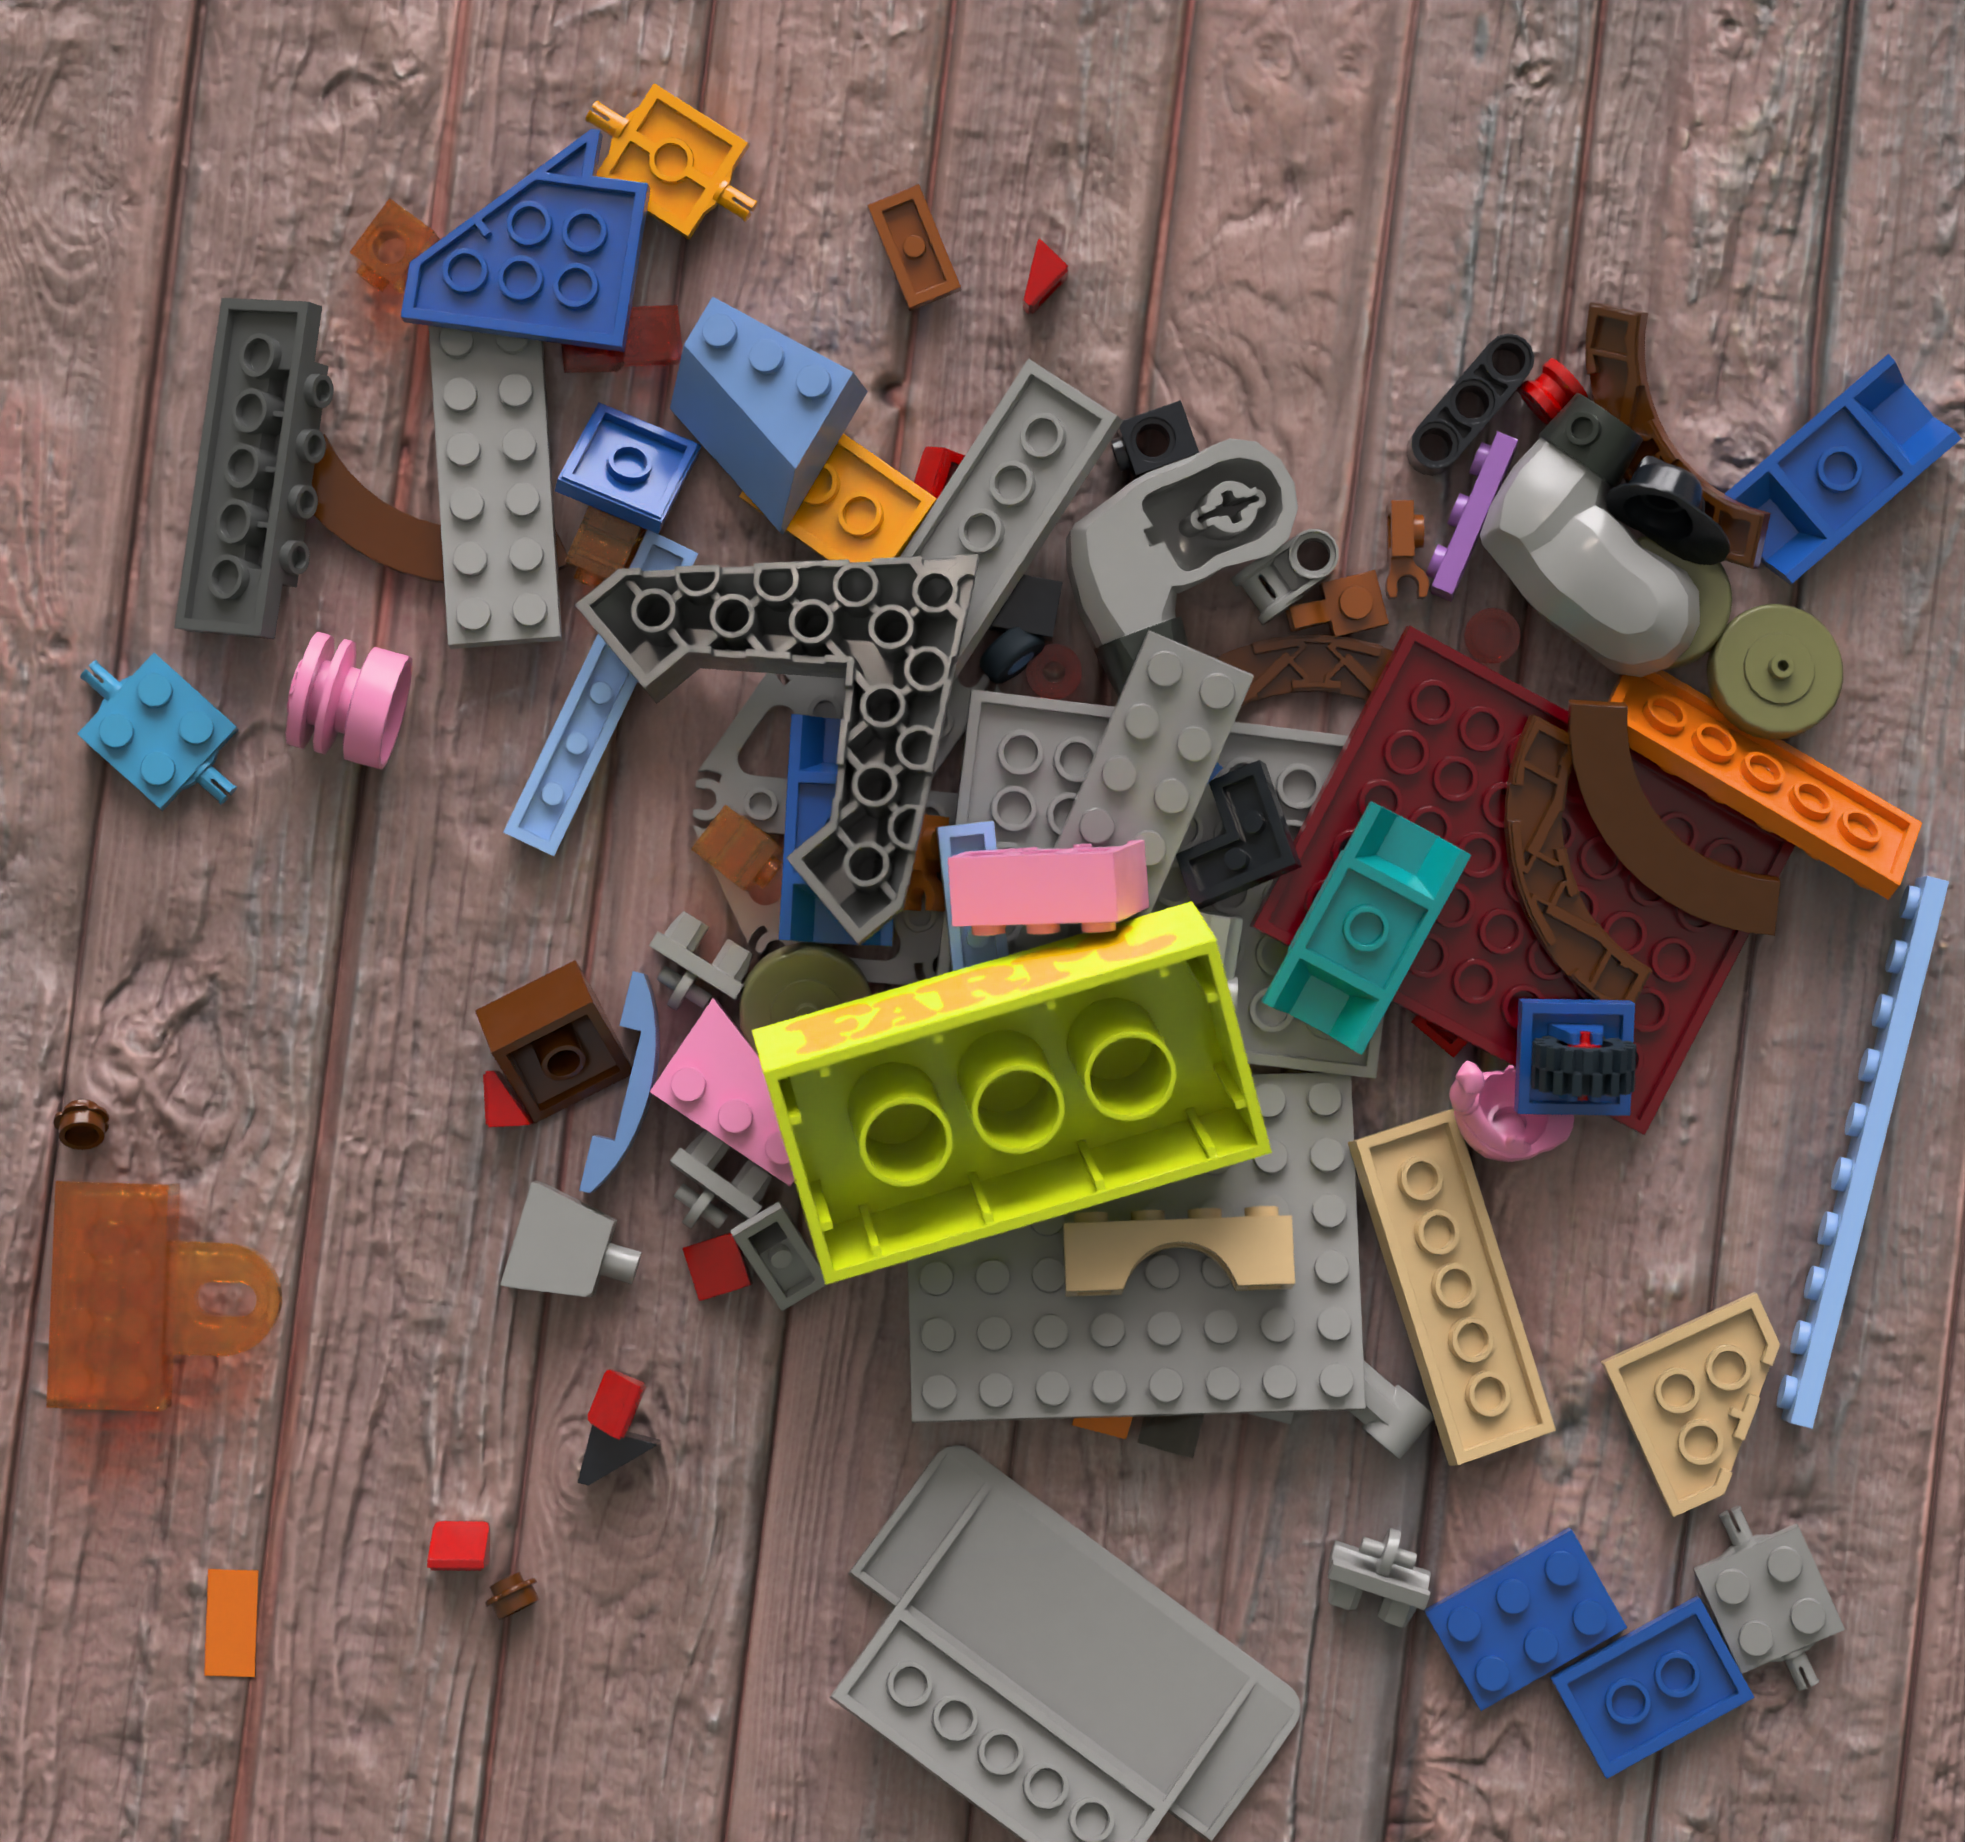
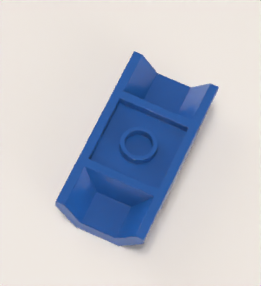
M1887 354L1730 488L1725 495L1749 507L1771 513L1761 562L1791 585L1962 438L1954 429L1935 418L1905 384L1896 362Z
M791 714L779 940L858 945L786 859L787 856L830 822L832 799L835 798L838 770L836 762L841 719ZM893 918L861 945L892 946Z

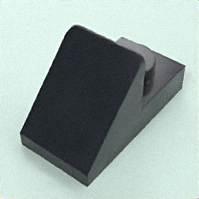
M619 1372V1373H622V1374H624V1375H627V1376L631 1377V1374ZM592 1425L578 1483L589 1486L657 1446L661 1440L628 1432L624 1438L619 1440Z

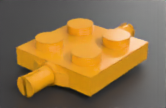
M655 83L639 107L627 114L625 118L604 106L598 100L592 105L594 112L589 110L585 121L590 122L612 136L609 154L598 169L596 176L648 183L650 195L647 214L690 240L705 215L716 208L718 204L743 219L744 222L750 218V211L753 212L758 201L751 199L731 186L733 171L749 148L747 141Z

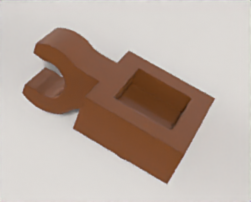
M1391 500L1387 506V562H1389V573L1385 582V593L1388 600L1397 598V582L1403 577H1409L1415 581L1417 585V599H1424L1429 590V580L1426 573L1413 560L1415 548L1424 547L1423 514H1414V500Z
M1375 570L1323 582L1319 585L1322 600L1295 605L1285 611L1290 632L1328 623L1331 636L1343 637L1389 624Z
M924 814L903 910L921 911L922 895L925 892L926 911H945L943 886L936 874L941 873L936 827L949 826V817Z

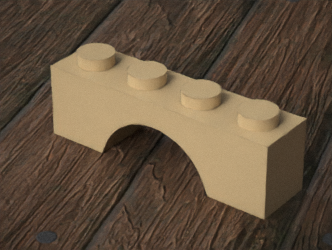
M1277 1206L1244 1208L1245 1217H1222V1209L1196 1208L1188 1210V1219H1165L1164 1210H1139L1131 1212V1221H1108L1107 1212L1074 1214V1222L1063 1223L1065 1297L1122 1295L1131 1273L1144 1259L1156 1252L1171 1248L1192 1249L1212 1258L1225 1271L1235 1291L1292 1289L1295 1285L1292 1215H1279Z

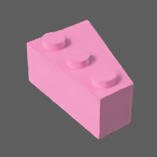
M1144 840L1127 841V844L1120 847H1092L1091 843L1073 844V848L1064 849L1027 847L967 851L948 858L952 927L971 926L972 935L974 936L1006 933V925L1026 924L1027 934L1060 932V923H1081V931L1086 933L1108 932L1116 930V922L1149 908Z
M712 998L650 1090V1093L791 1187L795 1183V1179L759 1056L744 1038L740 1029L719 1001Z

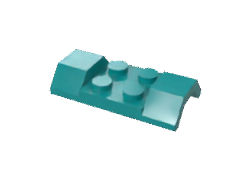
M1370 801L1346 847L1339 853L1287 949L1288 953L1265 993L1262 1003L1290 1014L1362 1055L1468 863L1471 854L1404 817Z

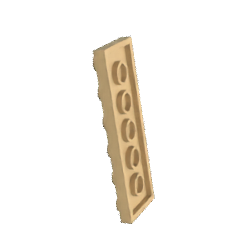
M1454 1109L1432 1114L1348 1142L1449 1466H1458L1556 1431L1470 1155L1455 1120Z

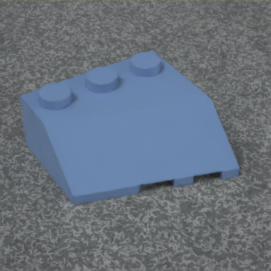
M712 296L684 343L670 409L783 535L868 391L854 372Z

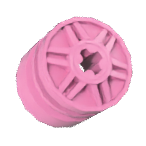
M316 632L306 649L303 659L296 668L287 702L286 743L304 749L314 732V751L325 755L339 732L344 734L343 754L345 760L383 770L393 751L406 709L411 686L413 658L374 647L367 656L362 668L358 669L356 668L355 642L344 639L334 655V637Z

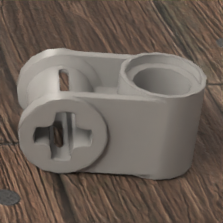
M1308 529L1280 546L1272 555L1258 558L1230 580L1234 586L1243 587L1260 612L1257 619L1261 625H1264L1301 600L1305 593L1326 580L1334 572L1339 559V548L1335 539L1327 532L1320 529ZM1307 542L1320 543L1327 549L1329 562L1323 569L1318 571L1304 569L1297 559L1298 549ZM1258 578H1262L1264 580L1266 585L1269 587V589L1275 596L1274 599L1271 598V596L1269 595V593L1264 588V586Z

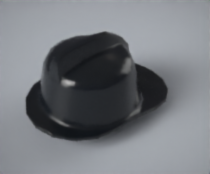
M1645 456L1638 463L1629 483L1620 484L1610 489L1605 497L1608 511L1617 520L1640 531L1666 551L1682 560L1699 565H1715L1723 562L1730 552L1729 539L1725 532L1712 518L1705 514V500L1700 481L1683 468L1668 464L1653 456Z

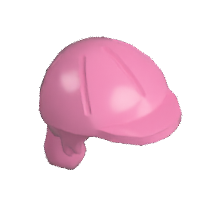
M1466 1061L1456 1074V1080L1449 1092L1455 1120L1465 1141L1485 1158L1497 1161L1514 1162L1527 1160L1539 1153L1556 1148L1568 1140L1573 1129L1574 1115L1517 1114L1514 1110L1516 1070L1513 1065H1509L1504 1071H1487L1482 1073L1475 1063Z

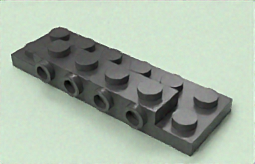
M221 298L174 625L175 629L188 632L275 640L282 586L297 587L299 574L304 573L309 565L310 552L308 546L304 543L306 521L315 514L318 505V497L315 489L312 487L314 465L322 460L326 449L325 438L319 431L322 409L331 403L334 393L332 380L327 375L329 366L315 362L322 306L308 301Z

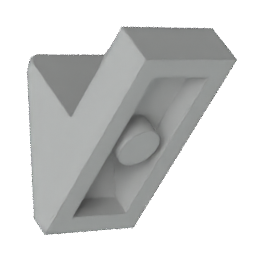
M779 1201L730 1230L733 1238L781 1311L826 1286L820 1263L801 1236L790 1212Z

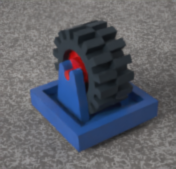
M1519 999L1515 1112L1517 1114L1630 1116L1631 1092L1635 1091L1636 1044H1633L1635 1003L1631 1000Z

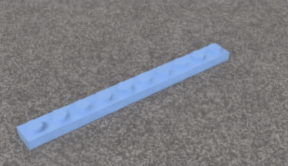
M1931 876L1916 878L1914 886H1906L1901 899L1899 917L1906 920L1901 940L1894 939L1888 951L1885 971L1892 973L1887 995L1880 994L1874 1007L1872 1026L1878 1027L1874 1048H1866L1861 1059L1858 1080L1865 1082L1860 1104L1853 1102L1847 1115L1845 1135L1851 1136L1846 1158L1839 1157L1834 1167L1831 1189L1838 1192L1833 1212L1826 1211L1820 1223L1817 1242L1824 1245L1819 1267L1812 1266L1806 1279L1804 1298L1810 1299L1806 1320H1798L1793 1331L1790 1352L1797 1354L1792 1376L1784 1375L1778 1391L1777 1407L1783 1409L1781 1419L1813 1429L1949 881Z

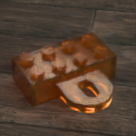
M75 1179L55 1181L46 1408L160 1412L172 1406L173 1355H236L257 1346L271 1333L279 1319L282 1308V1288L275 1269L262 1254L243 1244L178 1240L180 1183ZM208 1282L243 1283L254 1290L256 1306L246 1316L211 1315L200 1307L198 1302L199 1291Z

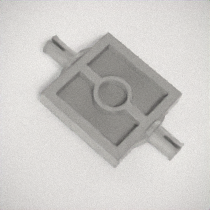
M1741 1506L1730 1508L1739 1526L1738 1530H1736L1727 1510L1718 1516L1722 1520L1732 1545L1719 1557L1694 1567V1570L1741 1674L1768 1662L1785 1661L1797 1691L1807 1689L1799 1667H1802L1812 1687L1819 1682V1679L1816 1677L1806 1651L1816 1642L1845 1630L1801 1530L1796 1523L1773 1534L1753 1536Z

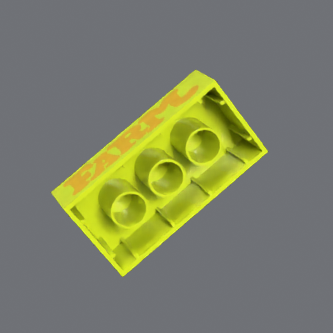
M1192 901L1116 923V930L1082 933L752 1030L763 1074L826 1285L1272 1153L1217 940Z

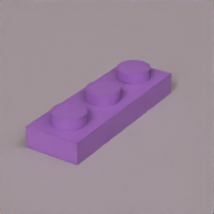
M1497 431L1492 445L1481 442L1469 471L1470 474L1478 476L1470 497L1459 494L1447 522L1448 525L1455 527L1456 530L1448 548L1437 545L1426 571V575L1434 579L1431 586V594L1452 602L1479 539L1489 507L1500 490L1517 450L1518 439Z

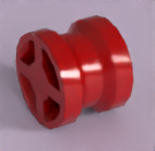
M1550 358L1542 366V374L1534 381L1527 380L1517 388L1525 404L1546 425L1551 422L1576 393H1580L1588 398L1580 382L1563 364L1554 358Z

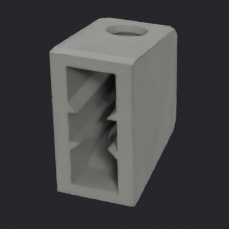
M533 1181L530 1185L500 1285L509 1288L593 1297L597 1291L601 1275L632 1284L642 1252L611 1243L617 1226V1219L546 1183Z

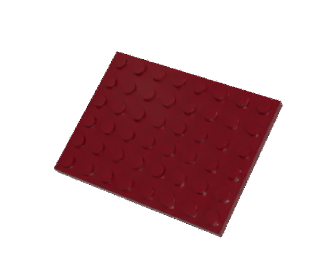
M1406 626L1294 840L1302 867L1273 880L1250 927L1289 947L1339 853L1346 847L1370 801L1404 817L1471 854V857L1391 1002L1516 1068L1519 999L1592 1000L1576 987L1555 965L1527 921L1514 889L1507 860L1504 832L1505 796L1509 770L1518 740L1529 715H1536L1568 733V711L1412 626ZM1629 748L1635 774L1648 802L1662 821L1684 843L1701 855L1732 868L1755 874L1778 876L1779 878L1795 847L1794 844L1775 833L1763 830L1755 821L1726 804L1712 800L1704 791L1678 776L1666 773L1656 763ZM1573 767L1568 781L1565 811L1562 812L1564 847L1567 849L1571 870L1580 892L1579 895L1596 923L1600 924L1602 929L1616 944L1633 958L1652 969L1635 1003L1633 1044H1636L1635 1091L1631 1092L1630 1116L1605 1115L1631 1130L1645 1135L1750 933L1719 926L1693 916L1667 902L1645 886L1622 864L1604 840L1587 809Z

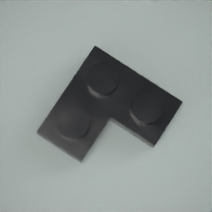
M1260 760L1209 782L1226 833L1176 854L1190 899L1198 909H1203L1302 867L1267 765Z

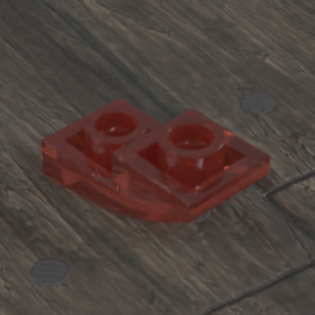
M678 305L632 307L625 352L561 344L564 373L618 372L623 366L678 365L683 351Z

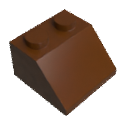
M576 960L475 1010L493 1057L535 1124L631 1075L632 1065L595 992Z

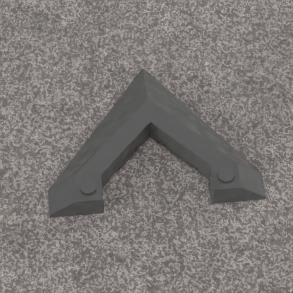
M979 554L956 555V558L923 559L922 556L872 558V561L850 562L849 559L754 563V566L723 568L720 565L675 566V570L642 571L641 568H625L616 570L575 604L656 704L700 668L844 678L846 695L843 720L841 719L836 762L838 766L835 798L832 799L830 822L787 856L786 859L859 946L904 909L979 565Z

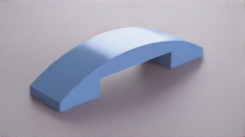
M632 972L619 1025L641 1031L616 1136L615 1139L600 1135L592 1136L579 1191L593 1193L608 1180L631 1149L650 1106L653 1096L650 1090L656 1082L658 1072L660 1029L655 996L647 974Z

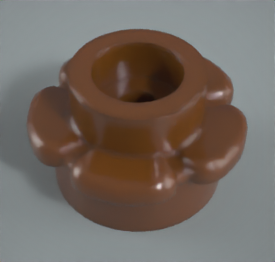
M78 1099L67 1104L63 1112H57L53 1123L54 1127L59 1130L60 1141L65 1146L76 1150H88L99 1146L103 1142L105 1133L109 1129V1114L93 1101Z
M515 1573L490 1586L493 1597L488 1599L485 1604L487 1607H493L499 1620L504 1619L539 1601L533 1587L537 1581L535 1578H531L524 1582L521 1573Z

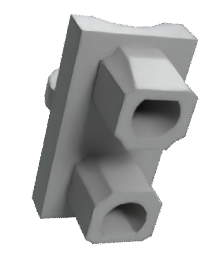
M685 911L670 924L665 934L657 932L649 944L656 951L687 969L684 976H681L669 967L664 966L657 977L659 982L674 990L667 1006L677 1011L684 1000L688 999L704 1009L710 1001L712 994L695 984L699 977L733 999L738 1000L744 987L741 982L748 972L754 954L727 939L713 963L710 964L694 954L710 927Z
M707 1130L703 1131L693 1140L686 1150L679 1148L670 1160L671 1166L704 1189V1192L699 1195L683 1183L673 1196L691 1209L682 1221L690 1229L693 1228L700 1217L717 1229L721 1227L728 1215L711 1203L714 1198H717L746 1220L757 1215L762 1209L759 1202L764 1197L772 1179L771 1175L749 1160L731 1184L716 1174L713 1170L730 1146Z
M1392 1528L1388 1529L1383 1542L1363 1537L1359 1548L1335 1540L1329 1558L1328 1579H1330L1328 1602L1331 1605L1352 1610L1357 1608L1363 1590L1382 1596L1377 1617L1386 1623L1404 1628L1417 1608L1422 1610L1426 1608L1430 1598L1428 1587L1431 1571L1414 1566L1417 1554L1398 1548L1401 1531Z

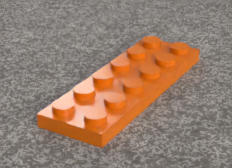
M1663 670L1643 677L1619 675L1607 702H1625L1628 706L1627 731L1630 749L1653 761L1666 773L1678 776L1704 791L1712 800L1726 804L1755 821L1763 830L1775 833L1801 848L1811 858L1823 861L1847 875L1860 887L1872 890L1887 900L1891 898L1901 884L1922 822L1783 740L1762 739L1743 732L1724 717L1713 699Z

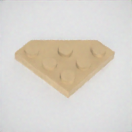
M1757 1293L1748 1294L1601 1361L1672 1517L1724 1495L1733 1473L1731 1472L1741 1443L1743 1440L1745 1441L1760 1401L1759 1395L1770 1365L1773 1366L1780 1347L1778 1338Z

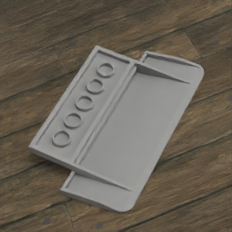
M949 1446L934 1456L848 1573L892 1606L893 1609L829 1698L1022 1842H1147L1167 1812L1207 1842L1212 1841L1275 1756L1300 1716L1299 1698L1288 1684L976 1452L964 1446Z

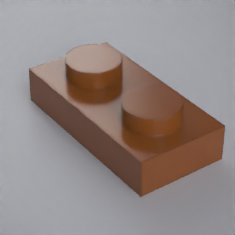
M919 184L867 205L909 311L961 291L960 283Z

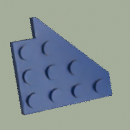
M590 129L409 262L401 311L402 320L405 323L625 352L650 195L648 183L596 176L603 135L598 129Z

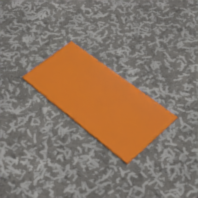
M208 1569L204 1676L255 1677L259 1570Z

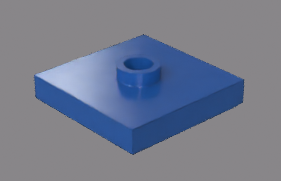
M599 402L557 479L555 492L659 534L699 456L701 444Z

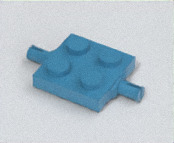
M153 653L133 675L120 682L104 669L97 660L93 661L89 668L104 681L103 683L95 678L87 669L82 672L80 678L87 682L104 699L99 711L77 733L78 736L162 812L181 791L194 786L196 783H199L220 805L229 798L213 782L219 784L230 795L235 792L237 786L226 779L213 765L219 751L239 729L156 653Z

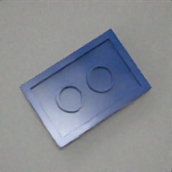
M1571 1528L1563 1530L1423 1610L1480 1711L1627 1628Z
M1698 1596L1691 1598L1550 1676L1552 1683L1606 1779L1755 1698Z

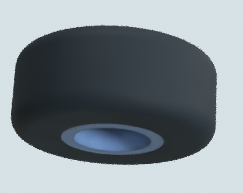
M1013 627L997 638L981 656L980 667L992 682L996 684L1004 683L1025 670L1040 655L1045 646V640L1042 636L1025 632L1020 627Z

